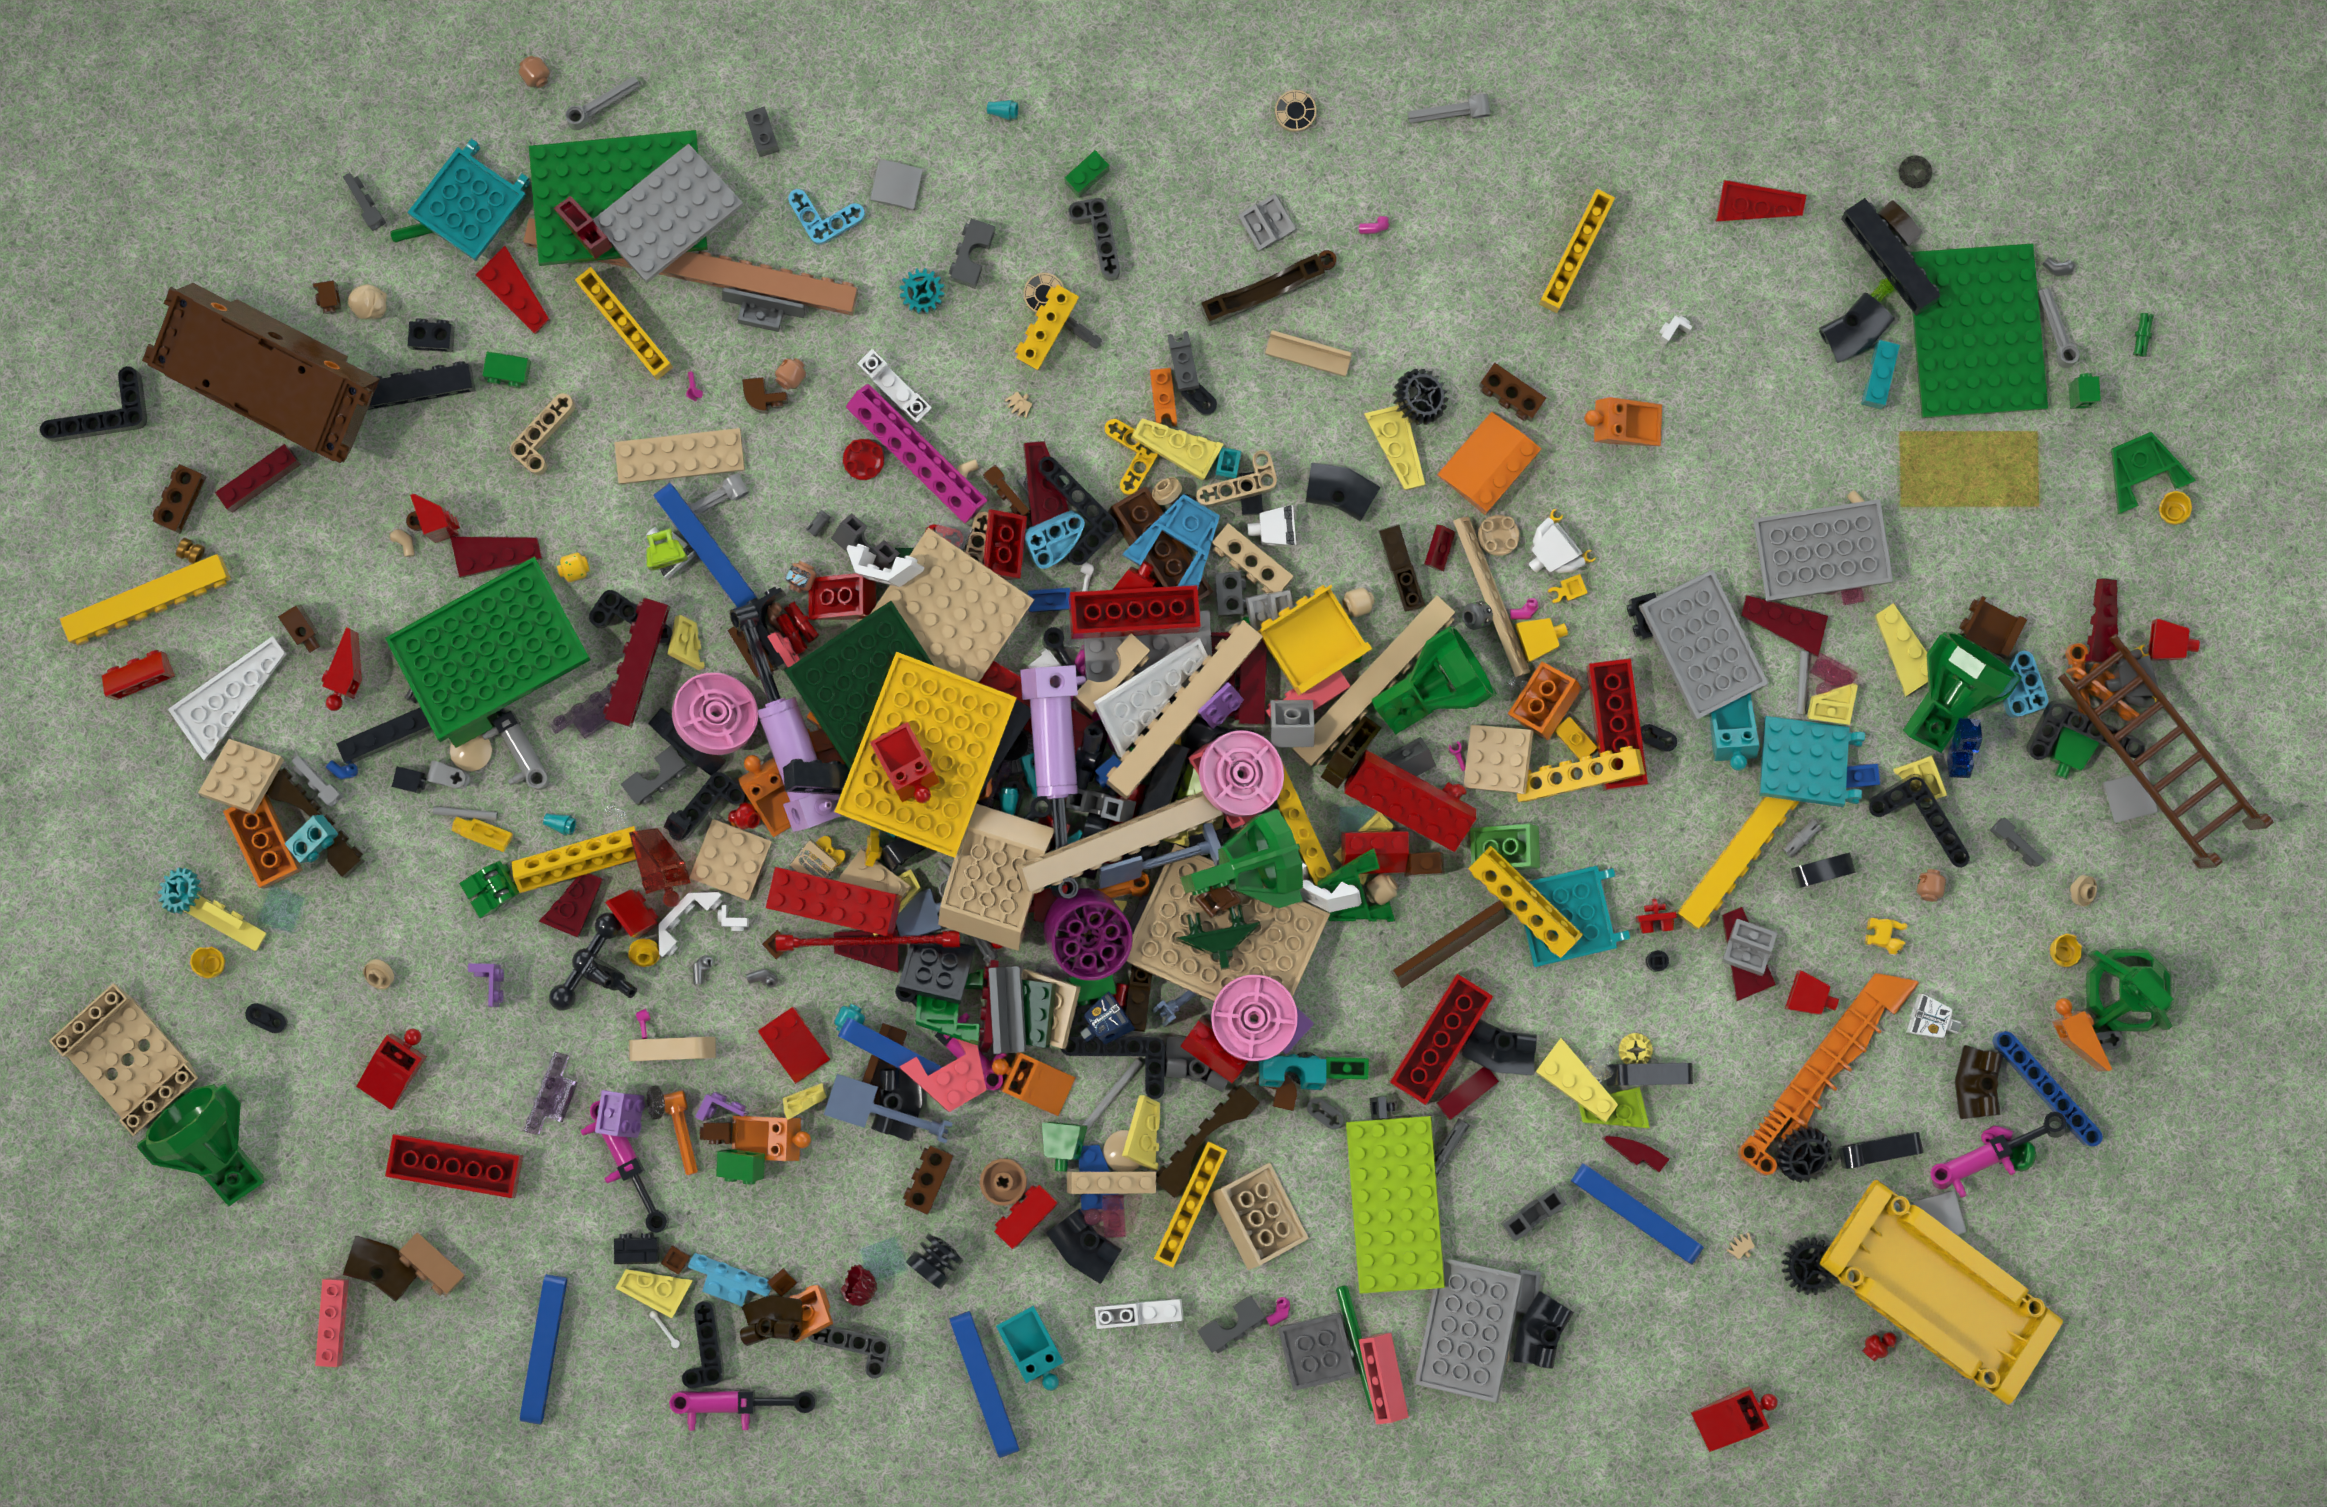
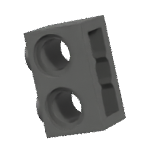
M765 106L745 112L759 157L779 152L780 150Z
M1241 572L1215 573L1218 618L1243 616L1244 611L1247 610L1246 598L1242 597V590L1246 589L1245 577H1241ZM1233 579L1237 586L1234 589H1228L1225 587V581ZM1229 600H1235L1238 603V608L1236 610H1229L1226 603Z

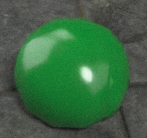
M2030 1141L2011 1149L2013 1152L2011 1162L2015 1171L2023 1172L2033 1166L2037 1155L2036 1148Z

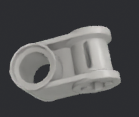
M432 760L426 781L463 789L469 785L470 776L464 770ZM455 776L461 777L462 781H456Z

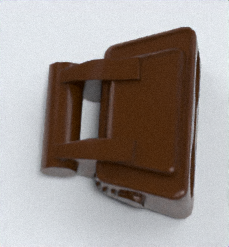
M1228 885L1216 889L1210 886L1211 891L1202 893L1195 898L1196 902L1210 918L1214 917L1220 910L1226 912L1229 911L1230 907L1233 906L1234 908L1241 904L1240 897ZM1210 896L1216 903V906L1213 908L1205 898Z

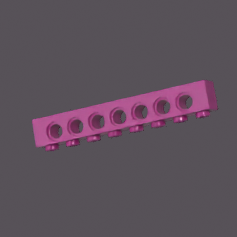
M869 384L856 391L846 405V408L877 437L962 522L966 524L975 517L988 500Z

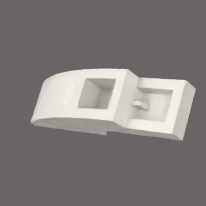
M1182 1299L1095 1307L1097 1329L1184 1320Z

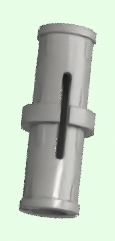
M1811 819L1782 848L1783 852H1787L1786 855L1792 858L1803 845L1809 844L1808 841L1821 830V827L1816 825L1817 822Z

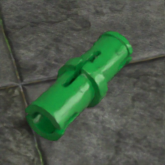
M2140 313L2138 331L2135 332L2136 343L2133 352L2135 356H2138V354L2140 357L2147 356L2149 339L2152 338V333L2150 332L2154 318L2153 314L2148 316V313Z

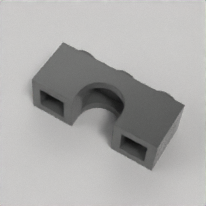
M972 218L969 224H965L962 235L965 236L963 243L959 242L955 253L958 255L956 263L952 262L949 269L953 282L976 289L982 266L972 262L969 255L973 249L978 247L989 250L996 231L995 226Z
M851 513L840 523L831 539L846 552H848V545L857 547V544L869 547V552L876 555L873 565L879 567V570L882 571L884 568L890 569L900 553L885 540L876 547L871 546L864 537V532L868 526Z
M672 745L654 758L660 766V773L657 778L645 780L637 771L621 783V786L636 805H646L653 799L652 795L657 791L661 793L670 786L668 782L674 778L678 780L687 773L685 769L689 766Z
M1078 789V793L1068 794L1065 807L1081 812L1099 814L1103 818L1118 822H1126L1133 819L1136 801L1091 789Z
M1552 1186L1500 1224L1510 1238L1516 1242L1530 1232L1534 1226L1547 1217H1551L1566 1206L1567 1203L1557 1189Z
M1251 1294L1233 1306L1238 1314V1321L1234 1327L1223 1328L1216 1319H1213L1197 1330L1211 1353L1214 1351L1217 1354L1228 1347L1226 1343L1232 1339L1235 1342L1246 1335L1244 1331L1252 1327L1254 1330L1264 1323L1262 1319L1265 1316Z

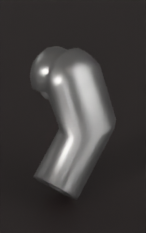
M2048 257L2042 263L2055 276L2069 275L2075 268V264L2070 260L2056 263Z
M701 956L693 964V984H704V972L714 963L711 956Z
M765 968L746 974L749 984L761 981L769 988L777 985V976Z

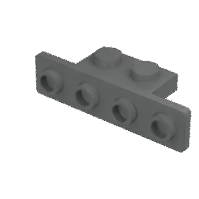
M736 288L722 289V301L741 305L737 319L738 324L779 332L784 314L804 318L805 305L797 301H785L774 296H761L755 292L747 293Z

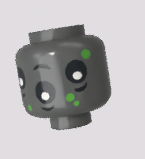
M1485 601L1469 603L1464 607L1462 619L1469 629L1477 630L1488 627L1492 623L1493 612Z

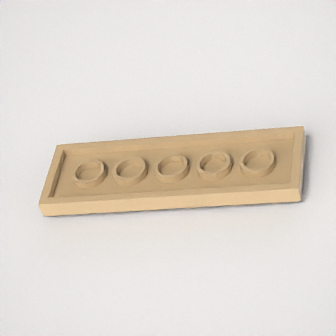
M740 428L614 442L619 485L745 471Z

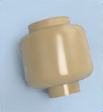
M1365 588L1348 591L1342 599V607L1346 614L1353 618L1371 612L1372 604L1375 602L1373 594Z
M1379 874L1367 883L1368 892H1366V895L1372 903L1376 902L1379 905H1383L1396 897L1398 885L1391 875Z

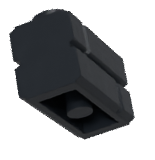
M631 1233L619 1234V1238H614V1264L659 1263V1237H654V1233H641V1237L632 1238Z

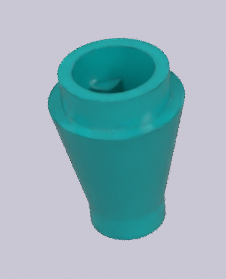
M1013 100L988 102L987 114L1010 121L1017 119L1019 111L1018 102Z
M1001 787L999 799L1002 812L1011 815L1015 814L1020 795L1018 788Z
M546 813L543 825L565 836L567 834L572 835L576 828V819L572 818L571 815Z

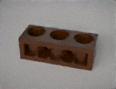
M1495 362L1479 384V387L1482 388L1480 391L1490 398L1492 396L1499 400V405L1505 409L1510 407L1516 412L1515 415L1523 421L1529 420L1531 422L1546 400L1545 396ZM1491 377L1497 378L1499 385L1496 387L1491 386L1488 379ZM1513 389L1517 393V397L1513 399L1507 397L1506 390ZM1531 401L1534 404V409L1526 410L1523 403Z
M181 464L177 468L175 467L170 476L172 480L169 486L165 487L162 492L161 498L163 499L161 504L153 512V522L181 534L207 477ZM190 474V482L183 484V477ZM181 493L182 500L179 503H174L175 495ZM172 512L173 519L170 522H165L166 514Z
M932 1145L929 1146V1149L924 1148L920 1160L923 1161L920 1169L916 1167L911 1178L915 1180L912 1188L907 1187L903 1199L906 1200L904 1205L927 1215L930 1213L953 1160V1154ZM933 1153L941 1155L942 1162L940 1165L935 1166L930 1162V1157ZM924 1173H930L933 1176V1183L931 1185H925L922 1182V1175ZM915 1193H922L924 1195L925 1201L922 1205L914 1203L913 1196Z

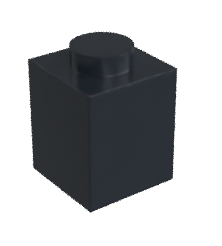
M397 766L391 787L420 794L421 790L425 789L427 778L424 777L425 773Z

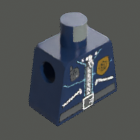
M1108 991L1085 1013L1084 1016L1090 1025L1080 1033L1086 1042L1097 1036L1104 1044H1107L1133 1031L1135 1027L1116 998Z

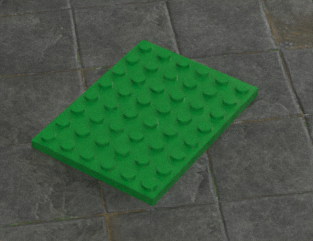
M696 130L529 146L539 266L623 258L612 246V248L595 259L562 221L554 207L571 196L594 219L687 144H690L699 154ZM707 236L687 252L708 250Z
M2033 243L1910 252L1914 257L1915 263L1919 268L1924 269L1927 278L1938 287L1941 295L1935 305L1918 316L1912 311L1921 418L2047 410L2048 399Z
M535 557L385 637L439 742L448 739L591 660Z

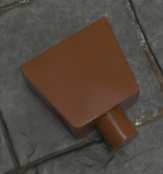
M301 604L292 607L278 616L297 645L303 643L309 653L320 647L314 637L318 634V631ZM300 627H304L306 629V634L304 636L301 635V633L299 632Z
M1442 852L1413 853L1408 855L1404 877L1445 875L1444 855Z

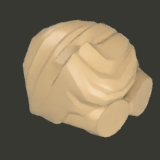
M361 285L350 293L348 305L352 312L360 319L381 318L386 312L387 294L373 285Z

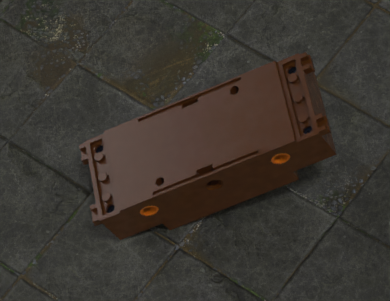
M195 283L179 289L169 288L163 303L169 306L155 345L148 344L142 359L143 362L170 379L313 453L316 452L333 462H345L380 380L379 378L348 363V356L238 299L230 302Z

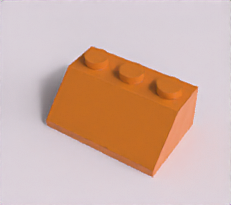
M1541 661L1511 707L1508 715L1548 741L1582 687L1572 677Z

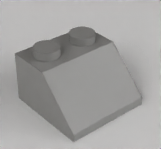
M1271 700V744L1274 747L1281 748L1314 747L1313 700Z

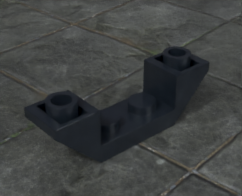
M661 707L648 724L663 739L710 776L717 773L725 764L726 760L720 755L706 754L689 746L679 736L675 729L672 715Z

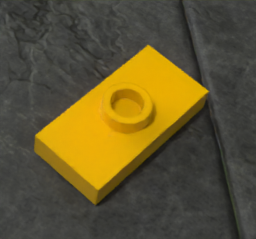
M1570 716L1554 731L1578 759L1589 756L1597 749V746Z

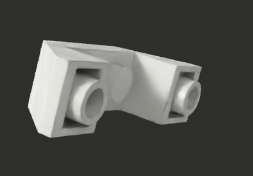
M873 349L857 363L867 376L916 423L932 409L926 401L917 393L915 394L888 367L887 363Z
M857 544V547L847 546L855 573L869 580L901 587L924 570V567L917 563V559L905 556V559L896 557L892 570L884 568L882 571L879 570V567L873 565L876 555L869 552V547Z
M1302 861L1303 888L1299 890L1303 900L1328 912L1356 907L1362 903L1360 892L1353 885L1341 882L1332 894L1325 888L1321 889L1313 885V883L1308 881L1307 865Z
M719 892L688 893L659 923V954L662 957L666 955L670 957L678 949L676 945L679 941L667 930L669 928L673 930L681 921L679 917L684 912L688 914L695 907L693 903L695 900L707 911L710 909L715 910L723 902L721 900L723 895Z

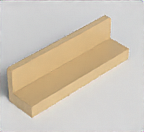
M1271 330L1265 355L1346 377L1352 353Z

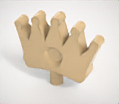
M1015 392L1012 396L1005 399V402L1011 400L1008 408L1014 406L1011 412L1015 413V411L1019 410L1018 416L1025 412L1024 418H1027L1032 407V403L1026 401L1029 397L1028 394L1022 397L1019 392Z
M1749 1233L1746 1234L1747 1239L1740 1234L1741 1241L1734 1237L1736 1245L1732 1242L1729 1243L1733 1251L1730 1249L1726 1251L1737 1259H1741L1743 1254L1749 1258L1751 1255L1748 1250L1755 1247Z

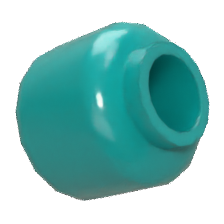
M850 1004L849 1007L842 1006L834 1020V1024L837 1026L836 1030H841L847 1017L863 1025L865 1015L860 1013L862 1008Z

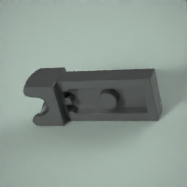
M350 172L344 175L345 182L364 211L361 216L368 227L374 231L384 225L386 222L375 206L372 207L375 205L369 194L364 195L361 190L364 185L359 177L356 176L354 178Z
M1187 331L1183 333L1184 339L1181 342H1176L1172 334L1168 335V344L1179 392L1199 388L1189 333Z
M2005 817L2003 819L2000 818L1990 831L1999 840L2005 839L2007 841L2006 845L2012 851H2018L2022 854V860L2030 867L2040 866L2045 859L2014 831L2016 827Z

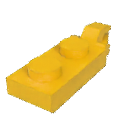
M456 816L452 825L453 832L501 852L506 850L513 836L511 832L475 818L472 821H467Z

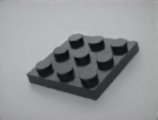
M933 942L931 944L910 943L898 990L960 1005L973 960L975 946L960 943V947H943V944H933Z

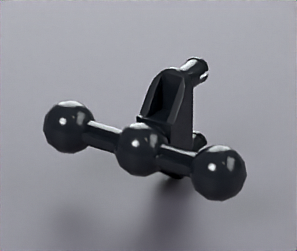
M603 913L596 919L595 931L597 933L587 948L580 949L573 955L572 967L574 969L565 983L556 985L550 991L549 1002L554 1009L565 1011L574 1005L576 1000L574 990L582 977L606 989L619 990L628 998L635 996L637 988L626 981L625 975L598 959L597 956L605 941L615 938L621 931L622 925L613 913Z

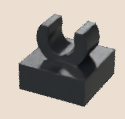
M678 810L676 813L672 811L667 817L664 828L681 840L690 825L691 817L689 816L684 820L680 817L682 810Z
M1386 1097L1370 1098L1371 1119L1387 1118V1112L1395 1111V1102L1386 1103Z

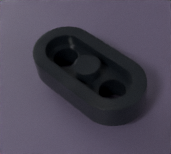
M1200 383L1199 388L1195 389V393L1192 395L1188 394L1187 391L1181 392L1182 397L1201 415L1209 416L1215 412L1217 408L1216 399ZM1208 402L1210 408L1204 409L1202 404Z
M253 1003L246 1009L245 1016L248 1022L271 1033H281L288 1025V1020L283 1013L263 1004ZM256 1010H260L261 1016L259 1018H256L254 1015ZM275 1019L280 1020V1025L278 1027L274 1025Z

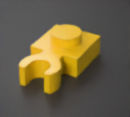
M1580 574L1560 581L1561 588L1551 587L1547 591L1548 593L1556 592L1558 594V598L1551 601L1552 604L1558 603L1564 596L1568 602L1588 594Z
M871 828L870 835L867 836L866 866L873 867L876 859L881 857L882 847H879V829Z

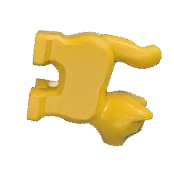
M1869 918L1867 929L1871 930L1874 928L1875 934H1866L1865 944L1886 948L1890 955H1896L1902 950L1906 942L1898 938H1891L1893 928L1905 930L1908 926L1906 923L1901 924L1896 920Z

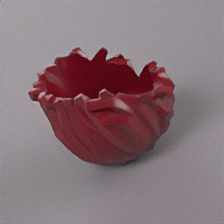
M862 1265L851 1266V1269L847 1271L848 1276L845 1278V1284L841 1287V1293L849 1304L863 1306L870 1303L875 1296L877 1283L873 1274L869 1270L864 1269Z

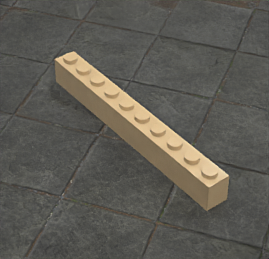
M1436 595L1314 725V747H1293L1292 751L1309 767L1313 764L1318 766L1325 758L1322 754L1327 749L1332 751L1338 745V737L1342 733L1346 736L1353 729V721L1356 718L1361 720L1368 713L1366 708L1372 702V699L1379 695L1385 687L1387 689L1391 688L1397 682L1395 677L1400 672L1404 674L1412 666L1409 662L1414 657L1419 658L1426 641L1438 634V631L1443 626L1447 628L1455 620L1452 617L1455 611Z
M1244 620L1240 625L1236 623L1230 629V637L1227 640L1222 639L1215 647L1218 651L1213 656L1209 654L1202 663L1204 667L1201 671L1198 672L1196 670L1188 679L1190 681L1189 685L1186 688L1182 686L1175 694L1177 699L1172 704L1170 702L1166 704L1161 711L1163 713L1159 720L1155 718L1147 727L1149 732L1145 736L1141 734L1134 742L1136 747L1132 752L1127 750L1120 759L1122 761L1118 768L1114 766L1106 775L1109 778L1106 784L1124 799L1131 795L1199 715L1198 710L1222 688L1261 642L1263 636Z
M1201 791L1016 865L1023 889L1033 894L1043 891L1047 885L1061 884L1064 882L1063 879L1069 876L1075 878L1082 875L1084 870L1089 868L1090 870L1102 867V863L1118 861L1122 858V855L1127 853L1135 854L1141 851V847L1146 845L1148 847L1155 846L1160 843L1159 840L1166 837L1167 839L1179 836V832L1184 830H1195L1198 828V824L1203 822L1206 824L1212 823L1223 813L1215 808L1206 798L1204 792Z

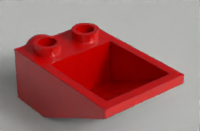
M346 627L329 670L324 672L321 680L323 687L334 691L332 695L327 697L325 702L326 707L331 711H338L342 707V695L354 699L362 681L359 633Z
M908 722L870 742L901 802L903 803L914 797L918 803H927L931 798L929 788L940 783Z
M414 1028L407 1030L404 1035L405 1041L393 1033L386 1035L375 1051L356 1087L392 1110L427 1058L423 1053L412 1047V1045H417L421 1041L420 1031ZM392 1045L398 1047L397 1052L392 1050ZM410 1057H413L414 1059H416V1061L414 1062V1064L410 1063V1061H409V1058H410Z
M1747 1386L1691 1412L1709 1452L1769 1429L1770 1427L1762 1410H1774L1778 1405V1400L1773 1394H1765L1762 1396L1761 1401L1757 1402L1750 1386ZM1746 1396L1748 1401L1744 1404L1741 1403L1740 1399ZM1756 1416L1757 1421L1755 1423H1751L1749 1421V1418Z

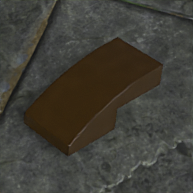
M1891 200L1877 213L1881 219L1888 223L1889 229L1895 232L1904 246H1909L1923 233L1914 220L1894 200Z

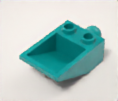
M1751 693L1709 713L1714 761L1730 760V766L1736 771H1741L1746 767V759H1756L1759 750Z
M1033 1305L998 1324L996 1328L1025 1382L1028 1383L1042 1375L1043 1387L1048 1391H1053L1058 1387L1059 1379L1055 1374L1050 1373V1370L1064 1363V1360ZM1047 1354L1053 1355L1054 1360L1052 1362L1046 1361L1045 1357ZM1030 1364L1035 1367L1032 1373L1026 1370V1367Z

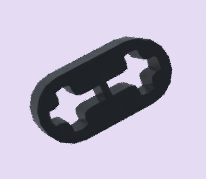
M1645 724L1641 727L1643 743L1664 752H1670L1676 748L1677 738L1674 734L1652 724ZM1650 728L1651 733L1657 736L1656 739L1653 737L1645 739V734L1642 733L1643 730L1646 731ZM1667 737H1670V742L1673 745L1665 748V743L1660 741L1659 738L1667 739Z

